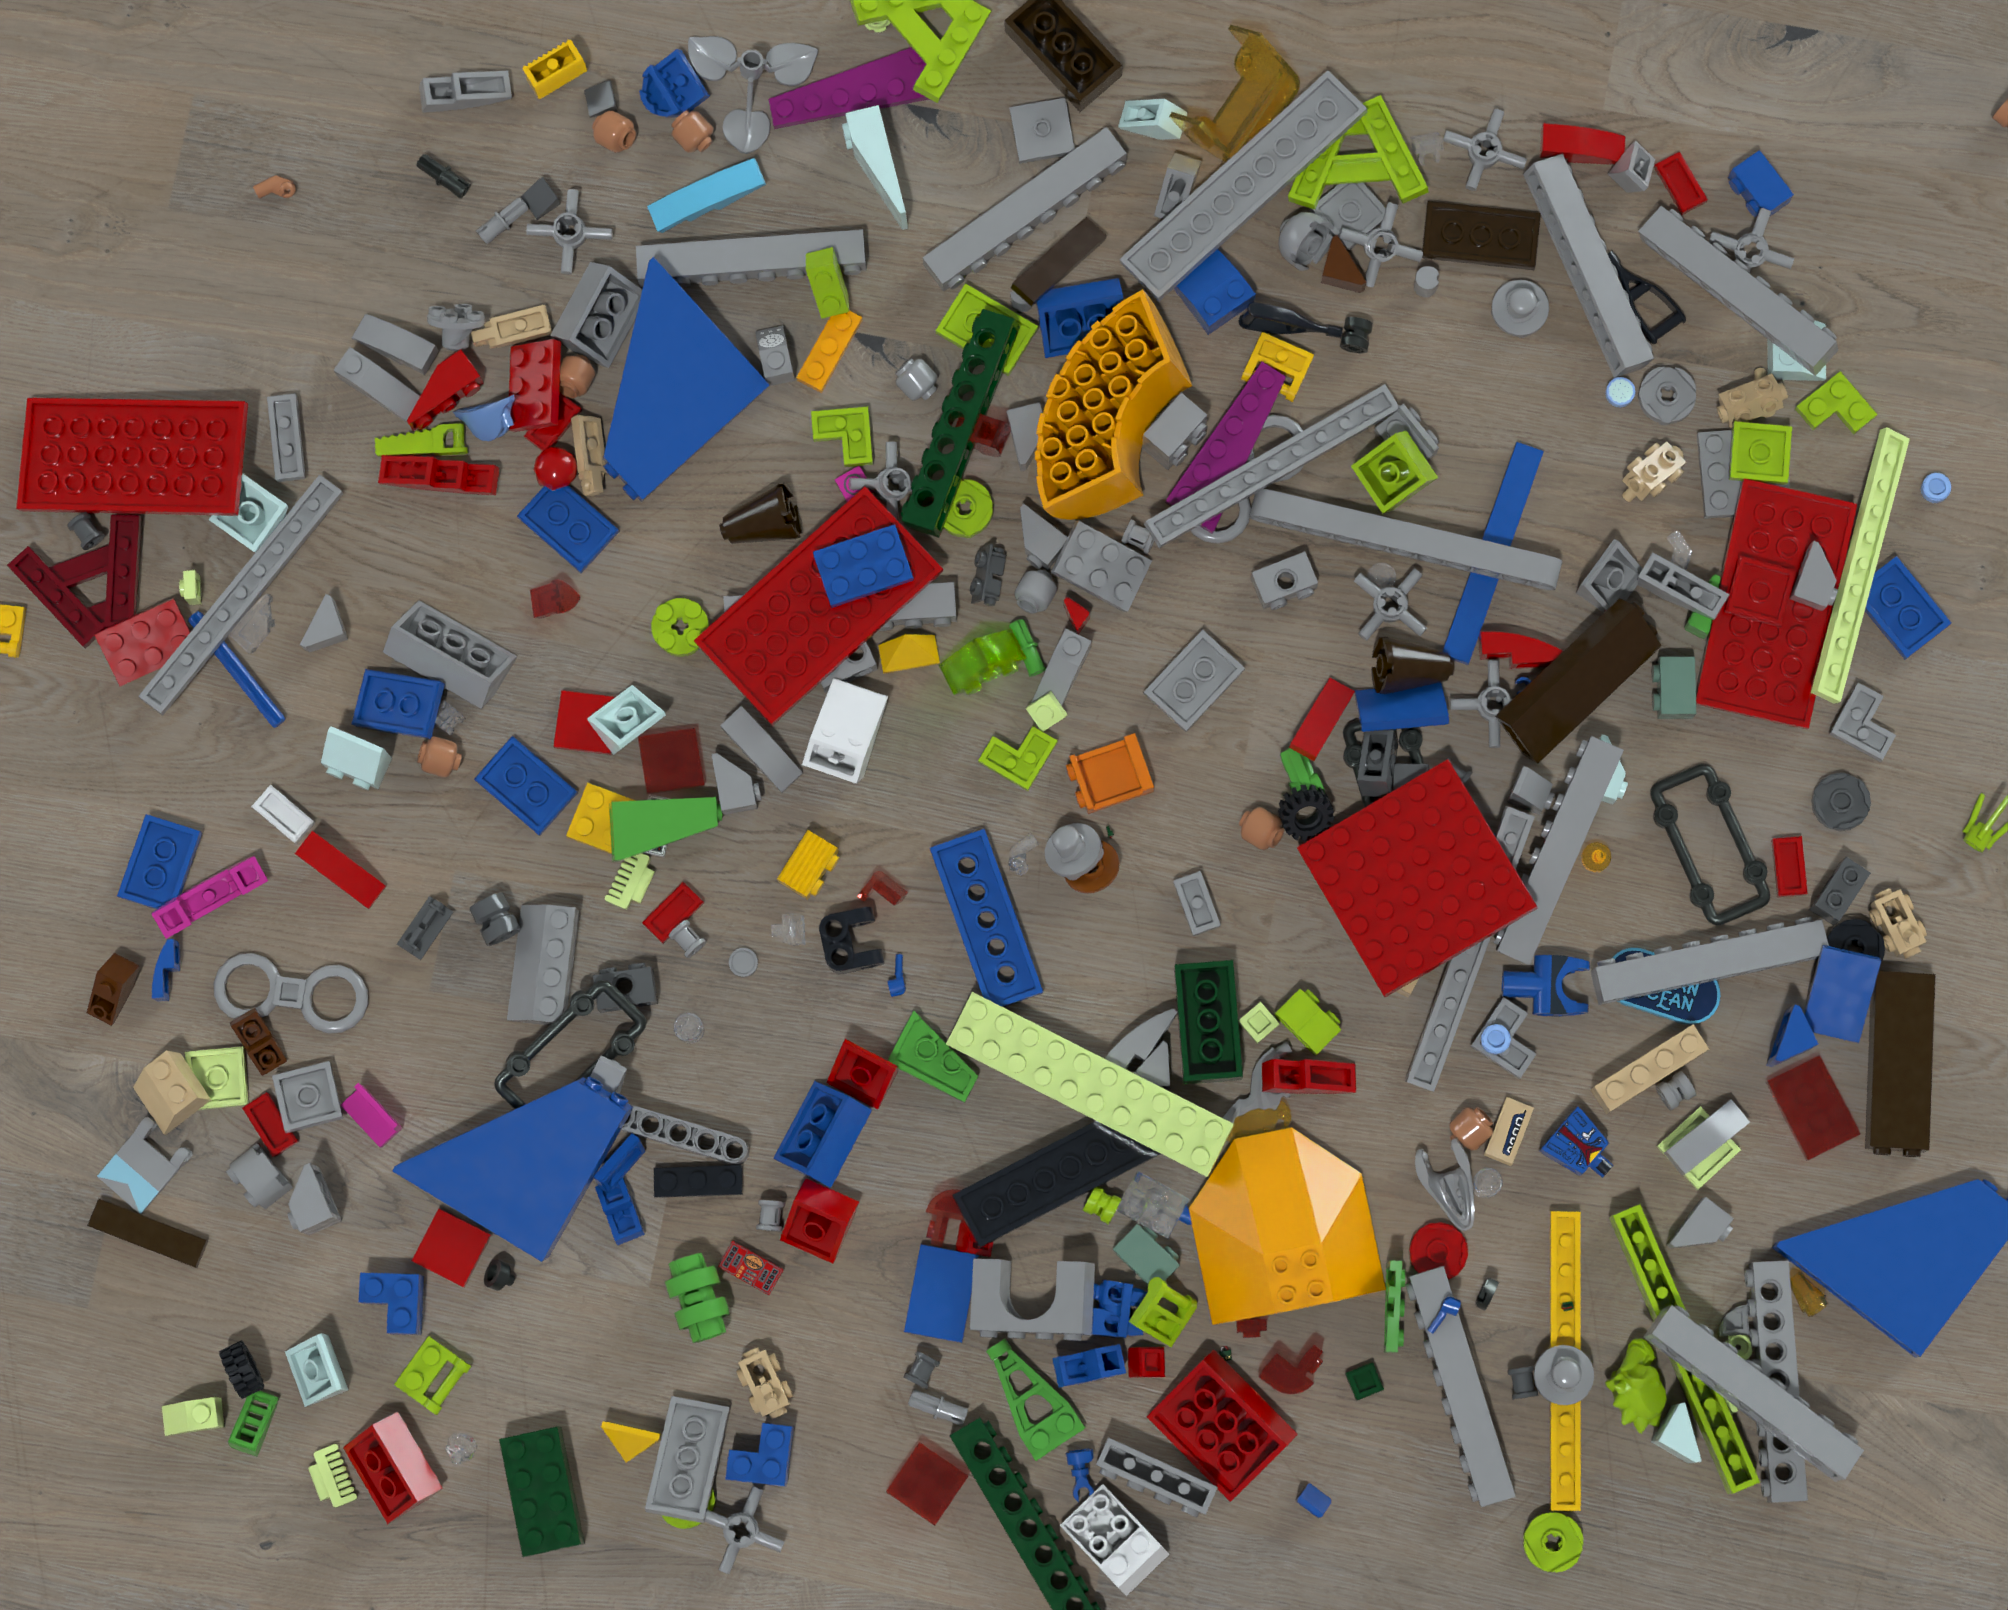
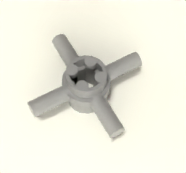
M1500 109L1493 110L1486 132L1478 133L1472 139L1448 130L1445 133L1444 142L1468 150V156L1473 167L1465 187L1471 191H1476L1483 170L1492 167L1498 161L1524 169L1527 158L1502 150L1501 141L1496 136L1504 116V111ZM1480 145L1492 149L1487 151L1486 156L1480 155Z
M575 189L567 190L566 212L560 214L555 219L553 225L527 224L526 228L527 235L554 237L556 243L563 248L561 273L566 275L572 274L574 249L580 247L586 238L612 240L613 229L586 227L583 220L577 216L579 191ZM569 225L574 226L576 233L573 236H562V232L566 233L569 231Z
M1387 203L1380 228L1372 229L1367 235L1345 228L1340 229L1338 236L1340 239L1362 245L1366 255L1370 258L1365 276L1366 286L1374 288L1381 262L1388 261L1395 255L1420 262L1422 259L1423 251L1398 244L1397 237L1391 231L1399 206L1397 204ZM1380 236L1383 237L1385 243H1388L1387 249H1380L1379 253L1374 251V247L1377 242L1376 239Z
M1764 208L1759 210L1752 233L1745 234L1737 240L1712 232L1709 243L1713 244L1716 242L1721 247L1733 250L1736 259L1747 266L1749 274L1751 268L1760 266L1765 261L1791 269L1795 259L1769 250L1768 243L1763 238V234L1771 211ZM1756 243V247L1760 250L1759 255H1753L1752 259L1747 258V254L1743 250L1745 245Z
M886 442L885 470L880 472L875 479L850 478L849 489L861 490L863 487H866L868 490H875L877 496L886 502V509L898 521V501L904 498L908 491H912L911 485L913 480H910V476L906 471L897 468V442ZM888 478H891L893 485H899L898 490L890 491L888 489Z
M1413 569L1397 588L1386 587L1380 589L1362 573L1355 578L1354 582L1374 598L1373 609L1375 614L1358 633L1361 638L1367 641L1383 621L1391 623L1401 620L1419 636L1426 631L1427 627L1407 611L1408 601L1406 595L1423 576L1418 570ZM1386 598H1392L1399 605L1398 609L1396 610L1391 607L1386 611L1382 608L1385 606Z
M1488 661V688L1481 692L1478 699H1450V710H1477L1480 716L1487 720L1489 724V748H1500V722L1495 716L1502 709H1492L1490 711L1487 705L1490 697H1496V703L1502 704L1503 709L1513 699H1511L1505 689L1500 687L1499 661Z
M753 1486L743 1511L734 1513L728 1518L707 1510L705 1522L723 1529L724 1538L729 1543L718 1569L719 1571L730 1574L740 1548L748 1547L754 1542L779 1553L781 1552L784 1541L760 1532L758 1523L753 1517L764 1490ZM741 1521L747 1523L746 1529L750 1531L749 1535L742 1536L741 1538L736 1537L733 1526L739 1525Z

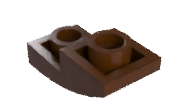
M256 1008L230 1022L231 1028L262 1076L287 1062L284 1053Z

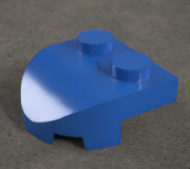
M679 49L673 51L656 66L649 65L642 75L644 80L642 90L639 91L641 100L651 113L659 116L677 118L686 110L691 112L710 97L684 53Z

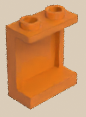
M1135 733L1125 736L1122 741L1078 756H1075V754L1070 755V764L1065 765L1070 781L1076 780L1080 791L1075 792L1080 809L1086 807L1088 814L1154 792V785Z

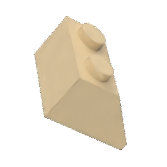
M167 1050L143 1068L133 1087L164 1135H167L211 1101L181 1053Z

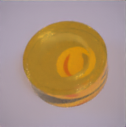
M1591 843L1582 852V864L1590 872H1601L1609 866L1611 852L1602 843Z

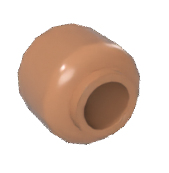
M684 111L671 125L674 128L672 131L673 139L688 153L695 152L696 150L702 153L713 142L710 138L713 134V126L698 111Z
M615 111L605 112L598 116L593 123L595 142L614 153L627 150L635 140L636 132L633 122Z
M576 354L575 356H566L561 360L560 394L568 398H576L587 393L595 376V370L587 357Z
M432 736L428 741L422 742L417 763L421 764V769L426 773L448 777L452 770H458L462 754L457 753L455 742Z
M1257 807L1251 812L1246 811L1239 822V826L1242 827V839L1261 850H1266L1269 847L1274 848L1284 834L1281 818L1262 807Z
M1466 1107L1450 1122L1449 1128L1453 1134L1450 1136V1139L1452 1141V1139L1458 1138L1463 1148L1466 1147L1469 1150L1476 1151L1492 1136L1493 1130L1491 1126L1493 1121L1479 1107L1475 1109Z

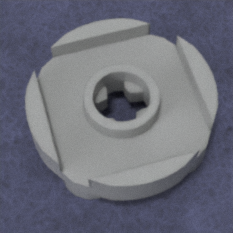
M1665 366L1655 368L1645 376L1638 392L1640 407L1648 418L1658 422L1660 425L1666 426L1678 423L1685 419L1694 408L1696 385L1691 376L1680 368H1665ZM1661 390H1673V401L1662 400Z

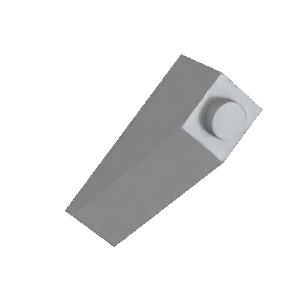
M349 347L334 369L340 380L405 422H407L420 397L373 361Z
M1655 553L1651 554L1638 576V586L1664 600L1712 620H1715L1729 597L1728 593Z
M1065 628L1031 703L1052 691L1061 706H1063L1091 649V640Z

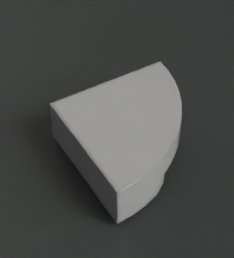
M1747 1305L1736 1307L1723 1317L1719 1325L1718 1337L1749 1335Z

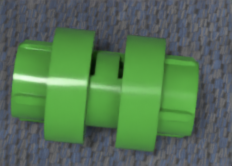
M702 1253L683 1257L668 1263L672 1278L665 1281L669 1298H679L682 1310L674 1313L679 1330L688 1329L693 1343L725 1334L726 1328L723 1317L730 1315L726 1298H716L713 1290L714 1286L721 1283L716 1266L706 1267Z

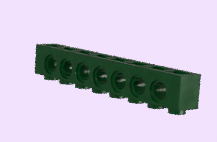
M982 309L980 317L977 316L973 322V335L970 343H966L963 348L961 367L956 369L953 374L951 393L943 400L941 419L934 424L931 434L933 438L931 445L925 449L922 455L921 463L923 466L919 475H915L912 481L911 490L913 492L909 501H906L902 507V521L910 529L940 538L1020 327L1014 318ZM995 339L991 347L983 348L986 340ZM985 365L984 370L980 374H973L976 366ZM969 391L975 392L972 399L963 401L965 393ZM957 418H964L961 426L952 427L953 422ZM954 444V449L950 453H942L946 445ZM944 470V475L941 479L932 480L933 474L936 471ZM934 497V501L930 506L922 507L925 498Z
M979 1417L951 1434V1440L1051 1609L1066 1610L1067 1601L1071 1598H1078L1083 1602V1610H1101L1096 1601L1090 1604L1085 1595L1089 1589L1081 1575L1076 1578L1074 1577L1069 1568L1074 1563L1065 1549L1062 1551L1058 1550L1054 1541L1059 1538L1051 1524L1048 1523L1044 1526L1038 1516L1043 1511L1035 1497L1029 1500L1023 1489L1028 1486L1019 1471L1013 1474L1008 1465L1013 1460L1004 1445L1000 1448L997 1447L993 1440L997 1433L989 1420L983 1423ZM981 1442L988 1443L991 1447V1455L985 1460L978 1459L974 1454L975 1446ZM995 1468L1003 1469L1007 1475L1005 1483L1000 1486L993 1485L989 1479L990 1472ZM1010 1494H1017L1022 1500L1021 1508L1015 1512L1009 1511L1005 1507V1499ZM1028 1519L1033 1520L1037 1525V1533L1029 1538L1023 1536L1020 1532L1021 1523ZM1044 1545L1052 1550L1053 1557L1048 1563L1037 1561L1035 1552L1038 1547ZM1055 1572H1063L1067 1575L1068 1584L1065 1588L1056 1589L1051 1585L1050 1579Z

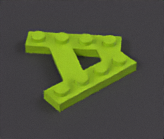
M850 0L858 26L888 19L922 58L926 66L916 81L913 90L936 103L941 99L991 13V10L973 0ZM942 8L953 21L940 41L917 13Z
M1381 95L1362 103L1367 108V113L1295 178L1288 195L1289 202L1316 209L1325 185L1391 181L1402 204L1429 192L1428 186ZM1368 135L1376 153L1338 155L1345 136Z

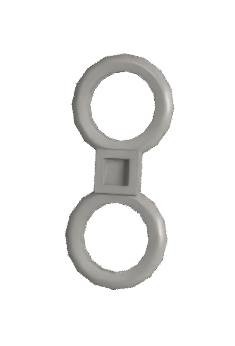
M1278 415L1268 416L1262 429L1263 431L1273 427L1282 428L1291 433L1292 436L1303 431L1295 421ZM1253 449L1246 463L1255 459ZM1303 466L1276 482L1292 478L1302 470ZM1250 497L1238 503L1239 517L1234 525L1228 529L1214 531L1211 534L1202 527L1197 526L1191 530L1192 534L1210 543L1219 544L1232 541L1244 531L1249 523L1251 511Z
M245 953L228 959L219 968L213 982L214 997L219 1008L228 1017L236 1019L251 1009L242 1010L235 1007L229 1001L226 995L227 980L232 972L241 966L254 965L260 967L266 972L270 981V991L267 999L260 1006L256 1007L262 1018L269 1015L276 1006L301 1009L305 1020L312 1027L328 1034L342 1033L353 1028L363 1018L368 1006V990L363 979L353 969L342 965L324 966L313 971L304 980L282 977L277 967L266 957L255 953ZM329 977L346 979L352 984L356 992V1003L353 1011L346 1018L339 1021L329 1022L321 1019L312 1007V994L315 987Z

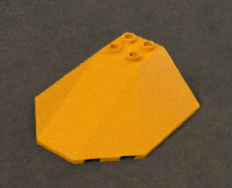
M1292 1127L1234 1139L1188 1208L1212 1325L1301 1309L1386 1290L1362 1173Z

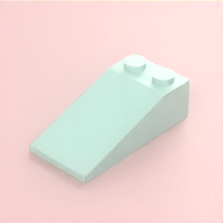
M879 105L845 113L847 123L842 124L847 149L853 148L856 160L902 230L908 229L906 211Z

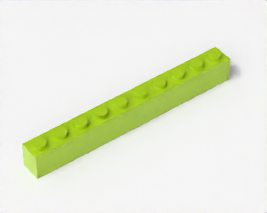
M1639 1204L1609 1217L1653 1322L1661 1310L1670 1305L1673 1307L1679 1306L1686 1310L1641 1205ZM1669 1357L1727 1494H1734L1760 1483L1725 1399Z

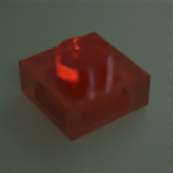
M1266 1319L1235 1321L1236 1332H1243V1338L1261 1337L1260 1331H1267Z

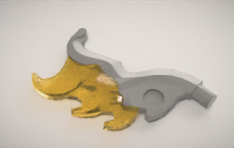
M1287 1042L1275 1049L1272 1047L1260 1058L1252 1072L1250 1095L1246 1099H1238L1224 1115L1223 1119L1235 1124L1227 1139L1230 1144L1237 1138L1276 1131L1275 1126L1278 1119L1284 1120V1128H1288L1291 1122V1113L1281 1098L1290 1097V1093L1262 1092V1063L1272 1059H1281L1291 1053L1292 1050Z

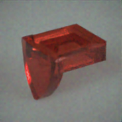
M559 579L552 580L550 584L530 590L534 618L542 619L570 611L580 600L579 594L569 584Z
M877 871L872 875L857 897L865 902L875 890L896 906L905 899L908 892L882 871Z

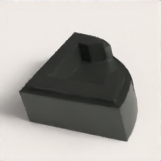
M1491 1278L1485 1280L1475 1307L1484 1311L1487 1309L1499 1284L1498 1281Z

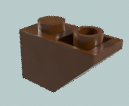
M114 953L96 973L86 1013L112 1026L134 988L140 966Z

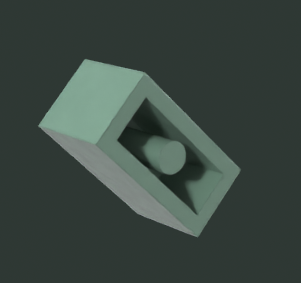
M1660 657L1656 665H1652V682H1657V693H1653L1652 696L1653 711H1657L1658 719H1693L1696 715L1695 657Z
M1136 1224L1113 1248V1252L1147 1285L1154 1277H1159L1166 1281L1179 1268L1180 1264L1177 1260L1180 1257L1168 1245L1162 1248L1155 1241L1158 1238L1157 1234L1146 1224L1143 1228Z

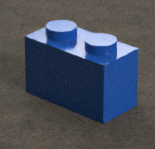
M1760 150L1734 167L1728 176L1731 189L1737 195H1742L1747 202L1746 207L1754 217L1758 216L1760 208L1770 210V216H1772L1789 204L1794 195Z

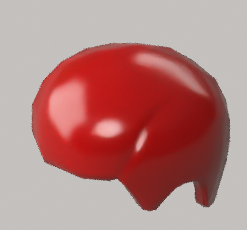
M550 447L543 450L536 457L533 469L539 486L543 485L552 491L567 487L577 474V462L574 455L560 447Z

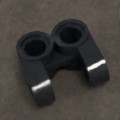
M862 907L829 914L821 920L819 932L825 960L832 972L846 974L885 964L882 949L854 953L849 929L874 923L873 907ZM832 923H838L842 926V932L837 937H831L826 934L827 927ZM843 951L848 954V960L845 964L836 965L832 962L833 955L836 952Z

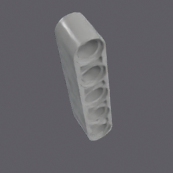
M631 1105L634 1108L631 1111L629 1122L624 1124L621 1129L623 1132L633 1133L636 1136L732 1165L743 1164L749 1156L748 1145L739 1137ZM649 1118H656L659 1122L658 1129L653 1133H647L644 1130V1123ZM683 1126L686 1128L687 1136L682 1141H674L672 1139L673 1129ZM704 1135H712L715 1139L714 1146L709 1150L700 1148V1139ZM739 1143L743 1147L742 1155L736 1159L730 1158L727 1153L729 1146Z

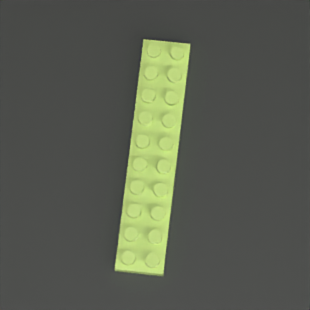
M974 992L971 993L946 1045L1206 1177H1209L1235 1125Z

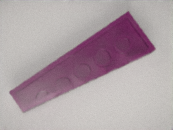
M911 47L770 98L768 100L774 129L846 116L845 113L879 105V109L930 100L913 90L926 63Z
M1263 361L1165 500L1167 505L1170 507L1246 464L1285 382L1286 377ZM1223 512L1199 526L1213 534Z

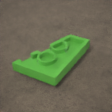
M913 1010L887 1061L897 1065L899 1070L965 1103L978 1079V1075Z
M1390 1260L1386 1263L1384 1353H1397L1398 1347H1403L1404 1329H1399V1319L1404 1317L1405 1308L1404 1299H1401V1287H1405V1269H1402V1261Z

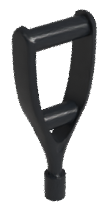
M1613 251L1608 253L1611 263L1617 269L1623 290L1629 296L1632 310L1640 320L1641 330L1652 344H1656L1659 338L1680 323L1684 324L1686 322V317L1661 289L1627 271L1620 264L1621 261ZM1629 283L1637 284L1633 289H1629ZM1648 291L1660 298L1674 313L1651 331L1645 325L1633 304L1635 300Z
M1258 302L1250 303L1247 307V312L1241 315L1238 320L1240 327L1243 329L1286 335L1317 332L1325 333L1326 336L1341 338L1343 333V327L1320 325L1292 310Z

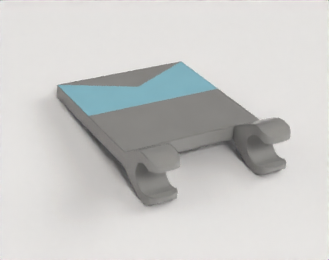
M145 1117L140 1122L135 1132L97 1176L139 1214H142L179 1169L193 1156V1153L188 1148L181 1147L169 1161L145 1139L158 1126L152 1117Z

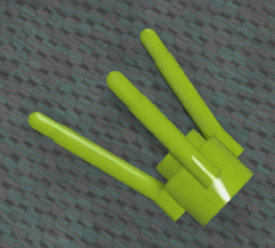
M1983 793L1979 795L1969 822L1962 831L1966 834L1963 839L1966 844L1982 853L1985 848L1990 850L1993 844L2008 831L2007 822L1991 836L1993 833L1991 827L2006 808L2008 795L1999 804L1986 824L1978 822L1975 825L1985 798Z

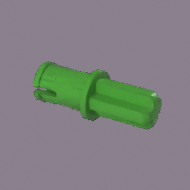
M1019 619L1012 622L1009 628L1018 647L1016 652L1021 654L1029 677L1043 673L1046 668L1036 648L1038 643L1033 641L1025 620Z

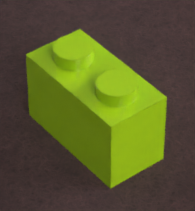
M830 247L806 253V273L821 319L849 312V295L834 248Z

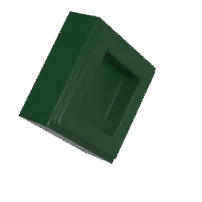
M1373 1362L1345 1373L1356 1401L1384 1390Z

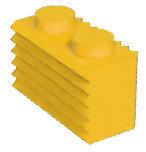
M567 39L566 43L562 42L561 46L557 45V49L553 48L552 52L548 51L547 54H543L542 57H538L532 63L528 62V66L523 65V72L540 100L587 72V68L573 42Z
M807 830L778 876V882L807 900L811 895L816 897L824 885V881L821 880L827 870L832 872L840 859L837 856L838 848L810 830Z

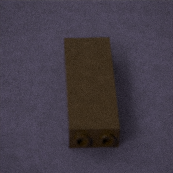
M1619 598L1495 716L1523 755L1538 764L1662 646L1656 637L1658 634L1657 630L1644 620L1643 616L1645 613L1635 602L1630 604Z
M1878 971L1870 1001L1865 1149H1873L1874 1155H1891V1151H1903L1904 1157H1921V1153L1927 1152L1930 1149L1936 974Z

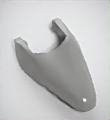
M1458 1138L1452 1139L1450 1146L1460 1167L1444 1174L1433 1172L1428 1160V1154L1423 1149L1417 1150L1415 1156L1416 1173L1425 1189L1458 1229L1466 1231L1472 1228L1474 1223V1195L1471 1168L1468 1156Z

